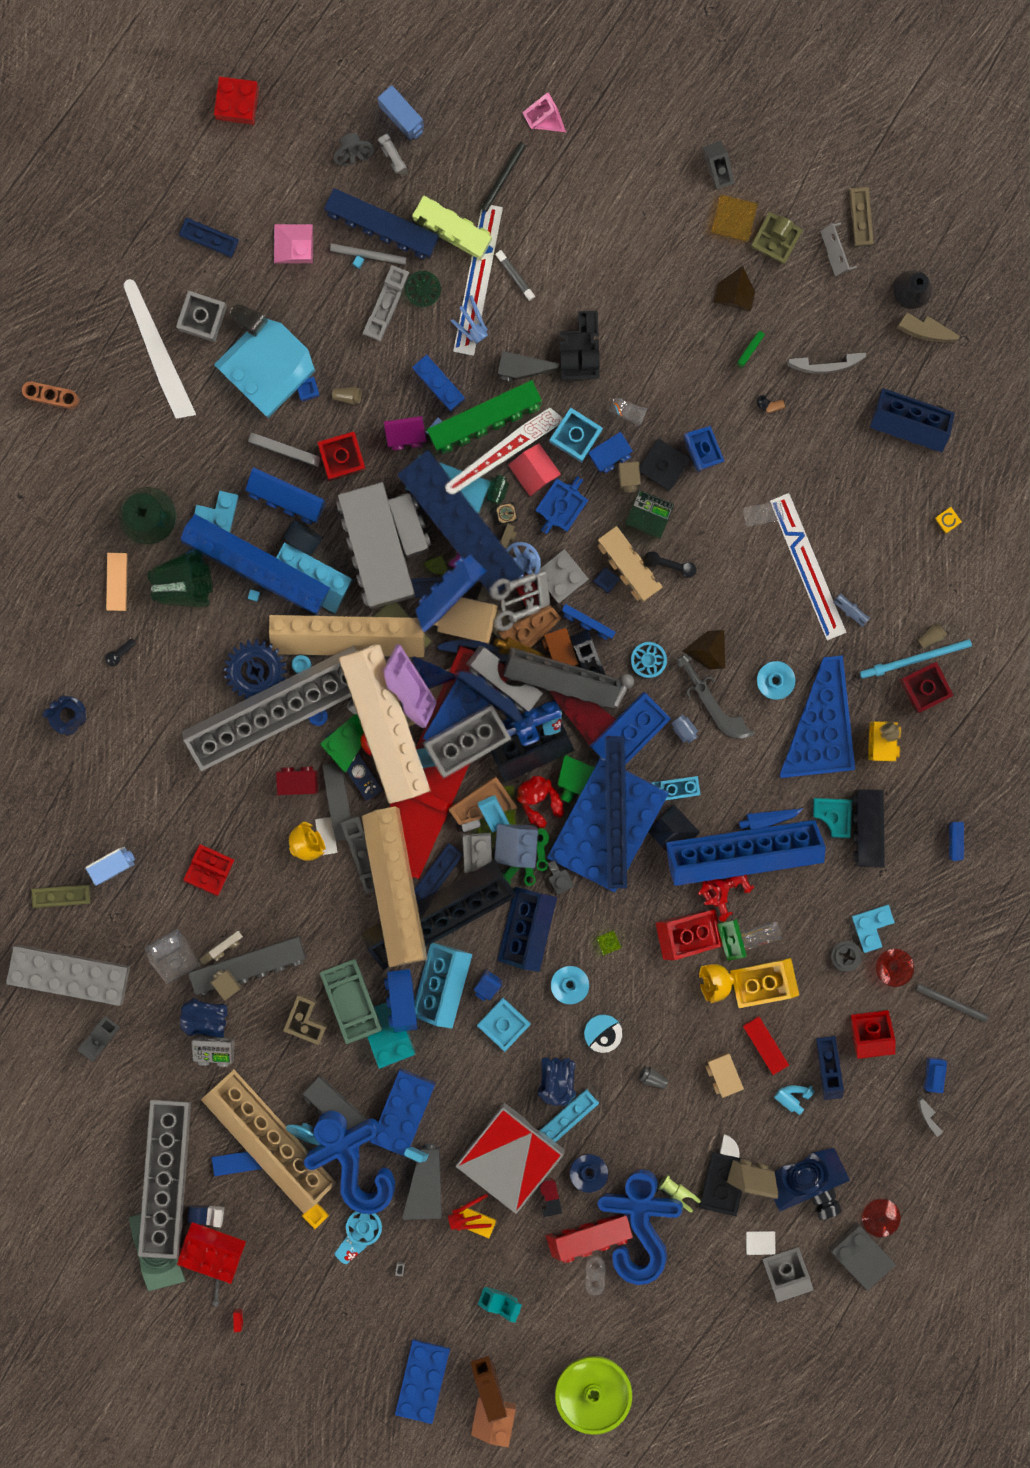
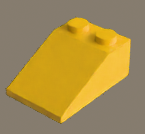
M791 958L731 970L739 1008L799 996Z

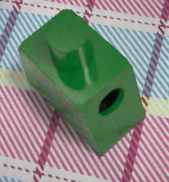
M565 755L557 783L558 786L564 788L560 799L571 803L574 793L580 795L594 767Z

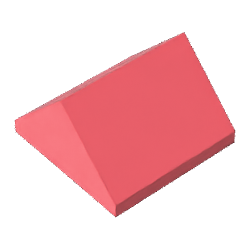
M540 443L526 450L508 464L529 496L561 475Z

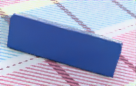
M964 822L949 823V859L952 861L964 859Z

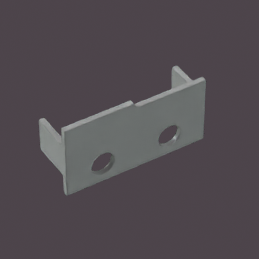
M841 222L837 224L832 223L820 231L835 276L857 268V266L849 267L838 237L836 227L841 225ZM832 234L835 235V241L832 239ZM840 255L843 257V262L840 261Z

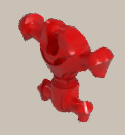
M748 875L728 877L725 880L703 881L698 895H704L706 902H704L705 906L713 905L718 907L721 914L718 919L725 922L733 914L728 912L725 903H728L729 889L732 887L736 888L741 883L744 893H750L754 889V885L751 886L747 880Z

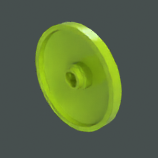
M586 1356L577 1359L563 1370L557 1381L555 1390L557 1409L563 1420L579 1432L593 1435L609 1432L623 1422L631 1408L632 1388L629 1378L617 1363L608 1358Z

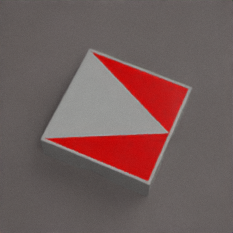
M504 1102L488 1122L482 1134L471 1143L457 1161L456 1167L517 1214L563 1157L565 1149L546 1134L531 1126L523 1116Z

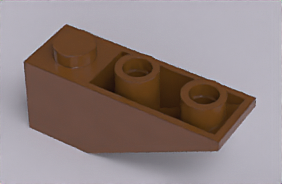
M489 1356L471 1361L474 1379L488 1422L507 1417L495 1364Z

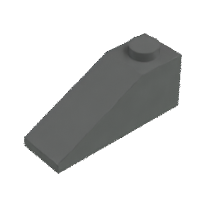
M502 351L498 376L503 381L512 382V379L520 380L556 371L559 364Z

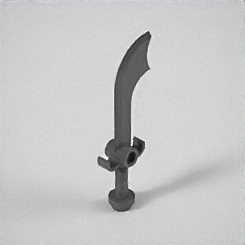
M687 653L677 658L678 666L685 667L686 672H688L694 683V687L691 686L687 689V696L691 697L689 691L695 689L719 729L733 738L741 739L754 735V732L745 726L743 715L729 717L722 712L705 683L707 679H711L712 682H715V680L707 676L702 682L689 661L692 658Z

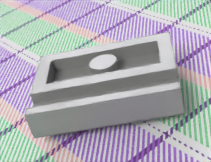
M491 833L463 834L465 873L475 871L492 862Z

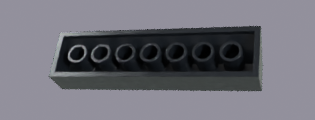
M496 860L417 902L425 947L517 897ZM379 923L362 932L361 935L367 950L384 970L389 967L382 925Z

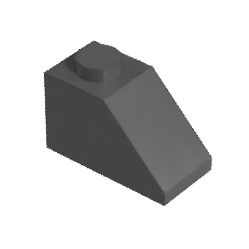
M717 141L702 147L716 189L734 184L735 181L728 152L722 142Z

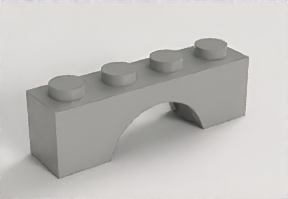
M479 646L466 663L470 667L469 671L474 675H480L485 679L486 683L497 688L504 697L510 698L519 711L526 710L529 712L543 693L534 686H530L522 681L512 685L504 683L498 674L499 658L485 647Z

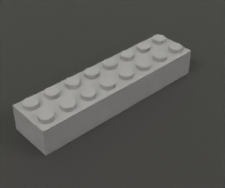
M150 1100L139 1257L177 1259L180 1256L191 1102Z

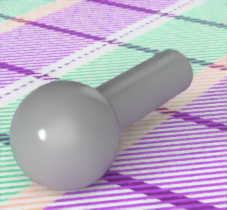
M624 674L620 677L621 690L613 706L614 708L619 707L627 689L632 688L634 685V678L629 674Z

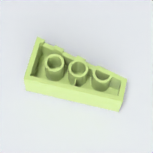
M426 196L422 197L412 215L415 224L438 234L440 238L479 260H482L492 242L489 231L484 228L478 229L468 219L460 218L452 210L442 207L439 203Z

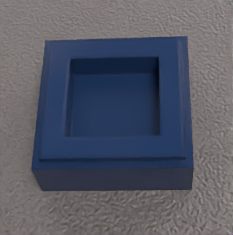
M605 567L593 582L606 593H609L620 578Z

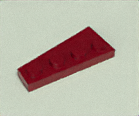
M549 691L589 745L616 720L594 702H585L573 696H565L556 691Z

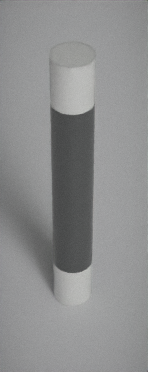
M502 250L497 252L495 255L527 299L531 301L535 298L533 292Z

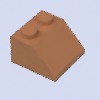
M478 1397L471 1436L489 1444L509 1447L516 1404L504 1402L507 1417L489 1423L481 1397Z

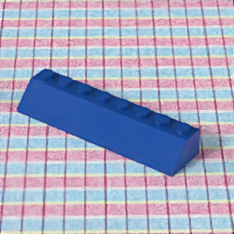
M194 514L184 528L180 539L184 545L305 611L318 616L330 590L329 586L197 514Z
M816 820L666 842L669 869L674 886L824 863L826 849Z

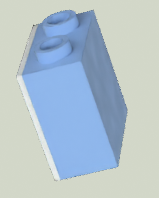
M122 847L85 868L95 886L134 866L133 861H135V858L130 850L127 851L125 847Z

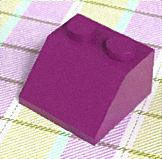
M422 416L384 422L388 448H392L393 451L404 450L405 446H411L412 449L421 448L423 444L427 443Z

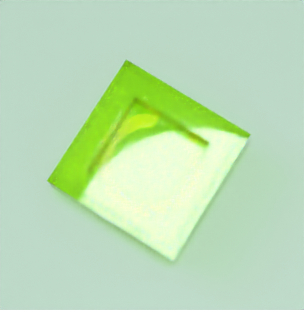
M614 930L596 937L603 955L621 949Z

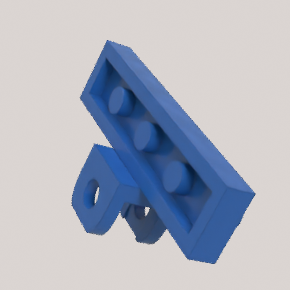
M555 700L531 709L529 712L521 713L522 720L518 723H514L509 718L501 722L509 736L518 734L521 744L526 746L539 740L535 726L559 718L562 714Z

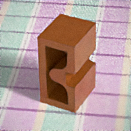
M567 628L544 635L545 639L542 642L545 651L549 650L551 657L549 659L573 666L578 665Z

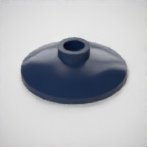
M584 1154L572 1163L570 1178L573 1185L580 1191L586 1193L596 1192L607 1182L608 1168L599 1156ZM591 1169L593 1172L591 1175H586L585 1171Z

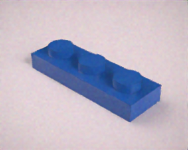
M567 604L564 605L561 611L564 613L563 617L572 622L574 619L581 622L580 626L588 631L591 628L598 632L597 636L604 640L612 639L616 633Z

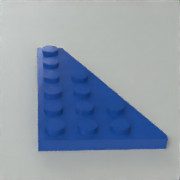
M843 655L824 657L822 659L781 769L780 778L855 770Z

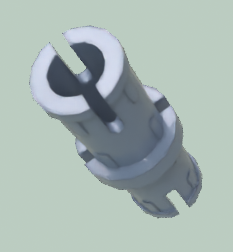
M842 593L833 601L846 613L847 617L850 616L861 627L870 619V617L857 608L858 605L856 603H851Z

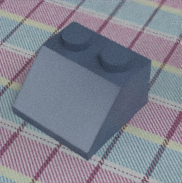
M497 824L494 860L497 863L514 867L535 868L538 836L536 826Z

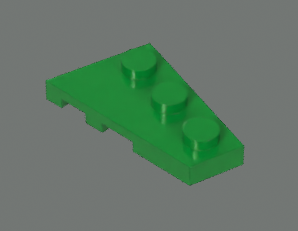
M358 713L354 714L319 744L343 773H346L361 747L360 740L364 731Z

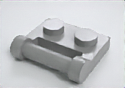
M388 134L381 136L378 141L383 145L381 149L386 158L390 156L393 161L390 165L395 174L399 173L401 177L407 175V167L394 147Z

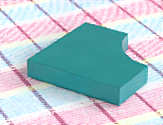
M813 798V817L819 818L827 824L831 837L851 838L852 800Z

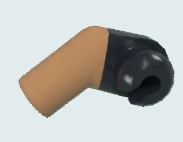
M761 395L757 399L758 407L767 413L785 408L783 399L772 402L765 395Z

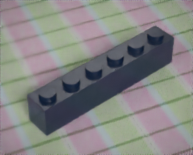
M333 188L324 208L329 218L336 221L339 218L345 221V225L354 229L357 226L363 229L362 232L369 236L377 235L380 237L379 240L384 243L390 244L392 242L397 244L398 249L404 252L410 250L415 253L416 257L425 260V258L431 259L440 239L438 234Z

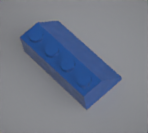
M254 467L251 471L246 487L249 497L257 501L262 498L267 501L266 505L276 509L279 506L284 508V513L292 517L297 514L302 517L301 521L310 525L312 522L317 524L326 505L324 499Z
M471 555L465 559L461 557L454 564L456 568L453 571L450 569L442 577L444 581L441 584L437 582L430 589L432 593L429 596L426 594L419 601L421 605L416 609V613L424 632L437 623L487 572Z

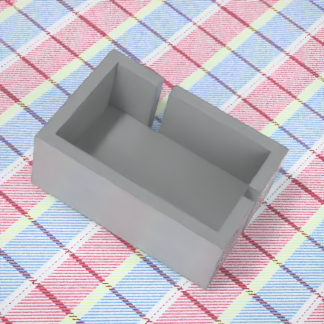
M409 493L388 500L407 558L428 552V546H431L428 534L423 533L422 528H425L422 515H417L416 510L419 509L416 498L411 497Z

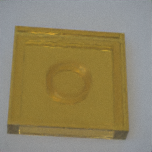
M720 195L711 233L748 242L758 204Z

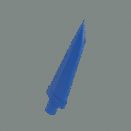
M804 808L747 814L748 820L740 821L739 827L740 829L750 827V830L769 827L795 818Z

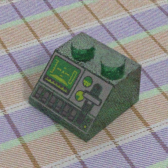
M639 490L625 526L660 540L674 504Z

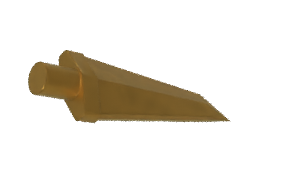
M507 637L504 641L500 639H495L494 646L500 648L499 653L508 655L510 649L515 648L550 658L510 637Z

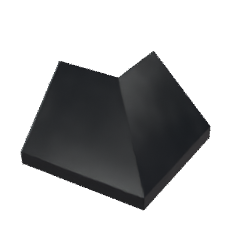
M673 805L652 824L648 833L667 852L666 842L692 839L700 831Z

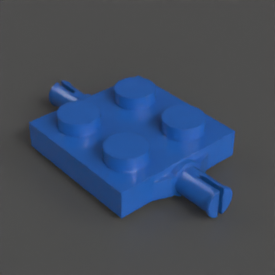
M576 476L571 485L564 484L559 479H556L535 511L546 519V523L541 529L545 534L549 532L553 525L567 532L588 502V499L577 490L584 481L583 479L579 480L580 477Z

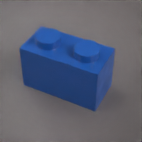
M619 432L589 451L588 456L599 473L604 471L607 474L615 468L614 464L617 462L624 463L629 460L633 450L623 434Z

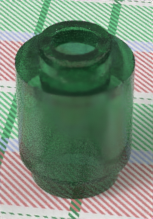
M496 475V478H491L486 494L488 501L502 504L510 484L507 482L506 477Z

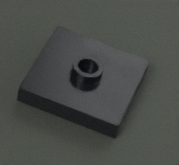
M658 438L641 464L639 472L670 492L690 461V458Z

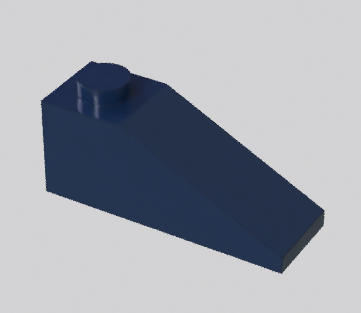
M836 1037L816 1038L823 1099L843 1098L844 1086Z

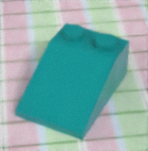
M387 1002L375 1006L383 1031L368 1036V1040L379 1069L414 1056L416 1051L408 1031L394 1032L393 1027L389 1026L388 1015H392L391 1008L387 1007Z

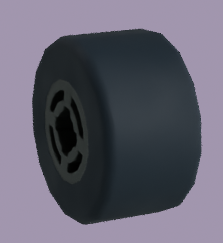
M293 521L284 534V538L288 543L309 555L315 552L322 541L318 533L298 521Z

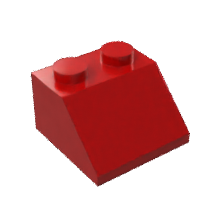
M889 1010L851 1015L853 1041L857 1059L895 1055L896 1039Z

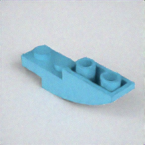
M698 776L651 782L669 792L666 800L700 795Z

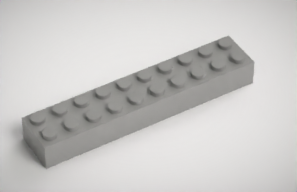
M352 646L182 731L183 740L199 769L203 771L351 697L338 658L357 651L355 647Z

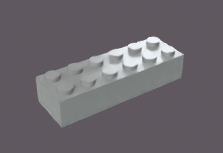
M15 945L13 946L6 984L120 1006L124 1002L130 966Z

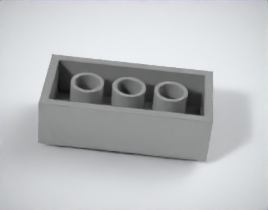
M488 704L422 743L440 775L445 778L509 741L511 738L494 707Z

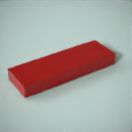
M759 1016L743 1025L772 1075L789 1066Z

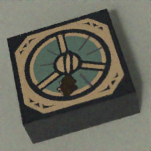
M514 502L495 506L499 525L518 521Z

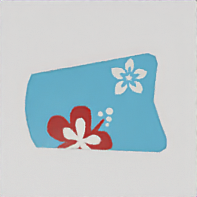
M562 716L542 724L544 735H553L560 732Z
M347 1235L335 1252V1256L342 1263L348 1264L366 1246L353 1243Z

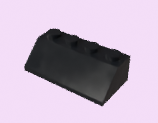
M562 722L560 732L553 735H544L542 724L535 726L539 735L537 742L524 746L521 744L518 734L510 736L511 739L490 751L505 783L575 751Z
M855 789L856 793L852 795V803L856 805V813H853V824H856V832H853V843H856V851H853V861L857 863L858 867H885L884 790Z

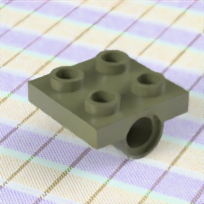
M769 212L751 247L785 264L803 229L795 226L789 219Z

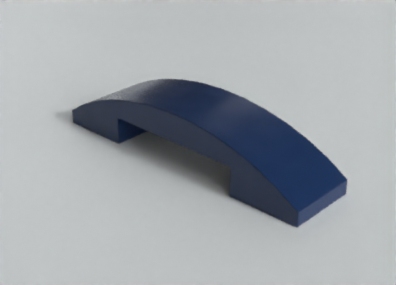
M455 640L438 645V650L457 653L458 646L474 649L482 646L490 652H496L495 656L502 662H505L508 656L507 654L499 653L500 648L475 640Z

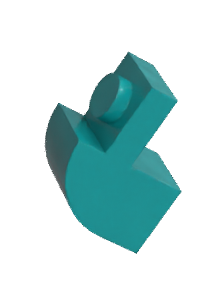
M485 1286L478 1305L487 1312L500 1314L509 1322L516 1323L522 1304L518 1302L516 1297Z

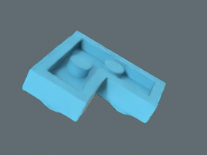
M219 491L215 509L196 505L194 514L230 532L239 495Z
M888 904L852 916L863 953L881 948L882 944L877 929L895 923Z

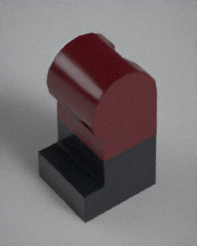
M545 1178L540 1184V1191L544 1195L546 1206L542 1207L543 1217L562 1214L556 1182L551 1178Z

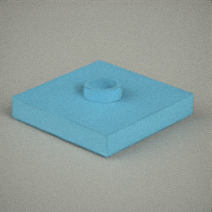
M504 998L477 1024L504 1052L531 1025Z

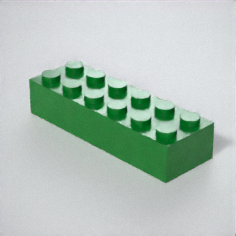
M533 380L434 425L428 428L427 431L437 453L442 452V455L453 451L452 447L456 445L460 447L470 443L471 438H482L493 428L495 431L499 430L510 420L513 423L522 419L523 414L527 412L533 414L539 411L540 406H542V399Z

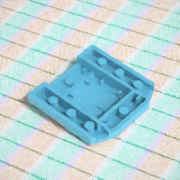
M263 317L214 364L267 418L315 372L309 350L282 323Z

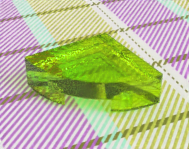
M442 555L424 562L425 566L435 574L444 575L448 572Z

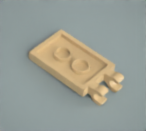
M460 598L434 625L438 626L437 632L489 643L498 606Z

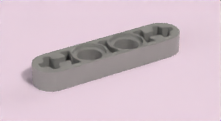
M251 433L248 442L312 466H319L321 457L254 433Z

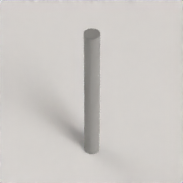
M332 243L330 246V251L358 255L360 257L406 265L407 257Z

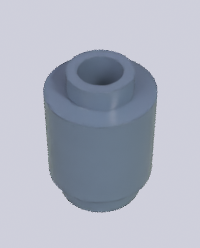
M683 714L671 723L672 729L683 743L685 741L690 743L698 737L696 735L698 730L690 719Z

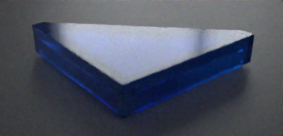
M415 656L412 657L415 666L420 667L419 675L428 689L456 679L453 673Z

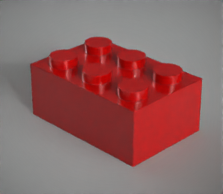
M192 1222L177 1265L231 1284L247 1241Z

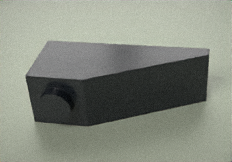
M585 630L570 636L581 667L605 675L588 631Z

